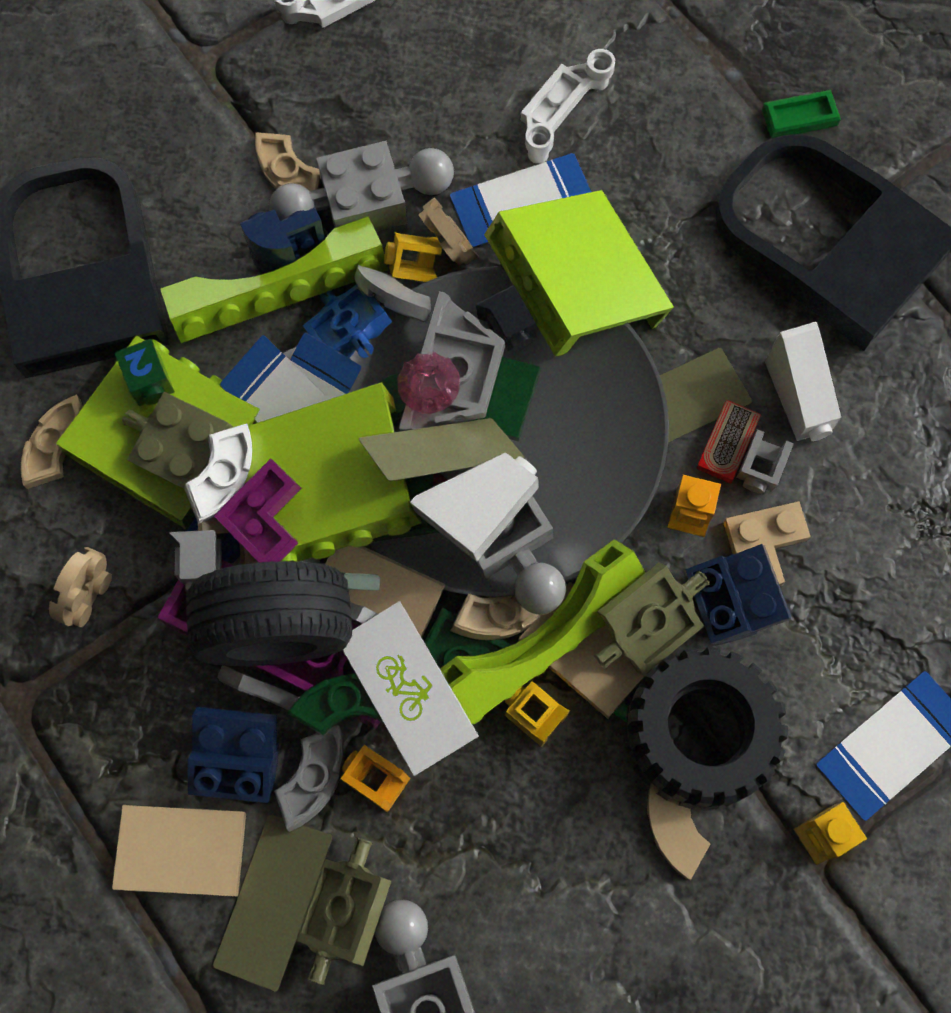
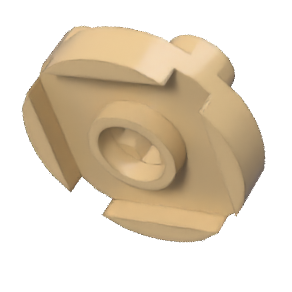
M431 199L423 206L424 210L418 214L419 217L438 238L441 235L444 237L445 240L440 245L453 262L455 261L459 266L463 263L469 265L479 257L478 254L472 249V245L453 219L448 215L446 216L443 212V207L437 199Z
M89 547L84 548L85 555L76 552L68 560L54 586V590L60 592L57 604L50 601L49 614L52 619L67 626L74 624L80 628L83 627L90 618L91 606L97 595L104 594L111 583L112 574L106 572L107 561L105 555Z

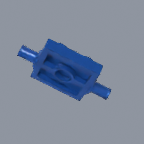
M357 284L337 297L332 290L326 292L328 297L322 293L320 300L325 306L316 316L303 325L307 333L348 358L354 354L355 350L360 357H369L364 350L365 348L372 355L374 347L369 340L378 337L392 323L390 317L373 295L372 297L367 296Z

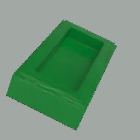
M831 90L765 102L762 107V113L771 139L784 135L835 127L839 125L841 120Z

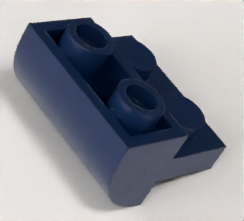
M315 207L307 211H296L282 221L279 220L275 209L266 213H256L249 217L248 220L240 223L252 260L262 274L275 271L295 262L325 240L321 219Z
M763 544L728 557L719 556L685 569L688 579L700 571L710 583L694 596L711 644H723L758 634L757 632L792 619L766 547Z
M196 707L192 715V752L188 758V795L269 803L274 787L279 755V742H276L277 715Z

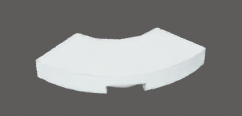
M247 423L209 435L210 458L208 465L198 477L185 483L184 488L198 524L213 518L245 483L252 460V441Z

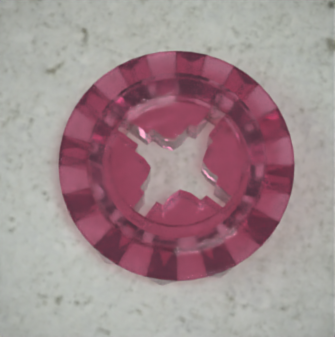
M434 351L431 354L424 355L417 353L415 358L409 362H404L403 369L400 375L397 376L398 392L401 399L409 408L419 413L431 414L446 409L456 399L460 389V377L456 367L449 357L445 358ZM437 372L434 379L440 391L430 386L420 390L422 383L418 373L430 377Z

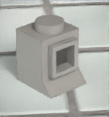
M757 429L751 438L737 478L744 480L743 487L764 494L766 489L773 491L777 487L794 443L786 441L782 447L762 440L765 432ZM755 457L772 463L768 475L751 469Z
M215 530L169 532L180 545V547H175V576L185 585L186 593L195 579L203 574L222 569V540L216 539Z

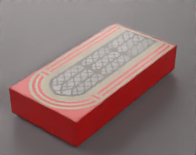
M726 400L696 469L731 484L761 414Z

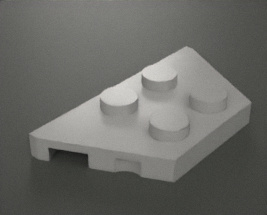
M439 291L400 423V432L485 418L505 342L491 329L484 328L479 320L470 312L463 311L453 303L450 296L445 292Z

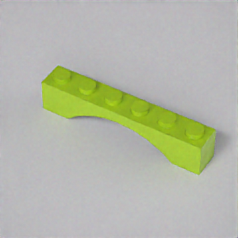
M369 216L334 228L325 240L311 252L275 271L233 280L207 279L195 276L160 290L172 325L180 342L183 343L355 282L354 276L358 265L381 272L387 271L388 268L387 264H384L385 255L382 244Z
M615 539L583 562L577 580L564 602L535 632L516 644L496 652L477 656H456L440 668L472 725L478 723L486 713L499 703L511 698L519 688L532 678L544 673L548 666L565 653L574 650L581 641L597 629L606 626L597 611L645 574L633 550Z

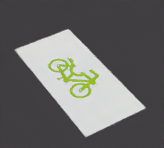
M400 601L352 630V638L343 651L414 776L479 737Z

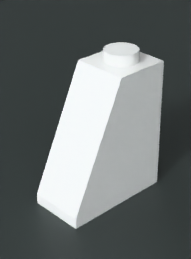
M812 322L780 332L765 364L797 441L809 437L811 441L821 440L833 433L832 430L841 419V414L817 322Z
M505 452L416 495L410 503L413 510L421 518L477 562L539 488L538 477L535 476L537 470L524 458L518 456L514 459Z

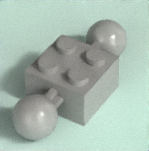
M382 141L318 157L317 163L323 188L308 191L299 184H284L273 192L269 201V211L275 209L279 220L282 221L296 211H307L314 207L317 212L329 209L335 228L369 216L375 231H380L407 224L405 201L401 190L414 187L426 195L442 193L450 186L453 180L454 167L446 153L439 149L427 148L416 153L408 167L395 170L387 141Z
M474 467L441 472L440 474L449 480ZM531 496L476 564L486 579L511 564L518 575L514 585L515 597L518 603L528 612L534 614L550 613L559 607L565 597L566 584L559 570L550 564L538 563L532 554L533 550L553 539V527L534 497Z
M395 900L386 904L382 908L374 933L378 944L386 952L397 956L403 974L372 986L380 1012L475 1013L456 955L454 954L426 964L421 946L427 937L428 922L423 910L417 904L408 900Z

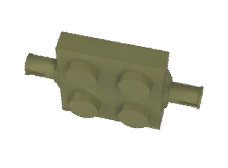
M163 392L153 413L148 418L135 413L133 410H128L125 414L137 422L123 417L122 420L124 425L140 432L139 438L127 460L185 489V483L198 477L208 465L210 458L209 435L233 428L228 422L166 392Z
M658 562L597 611L609 628L612 639L609 645L594 655L598 663L606 669L607 666L624 654L637 672L643 676L704 627L695 612L692 597L710 584L706 580V576L698 571L681 585L674 579L668 567Z
M358 837L355 838L349 861L334 862L328 859L324 860L296 941L306 944L312 952L316 953L307 979L322 985L325 984L332 959H344L355 964L364 965L391 884L390 880L373 875L364 867L373 843Z

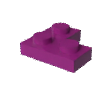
M270 458L214 517L259 563L281 561L299 542L274 516L302 488Z

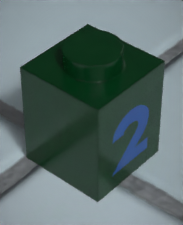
M151 339L115 352L129 392L138 406L157 404L163 392L168 394L175 392L161 356Z

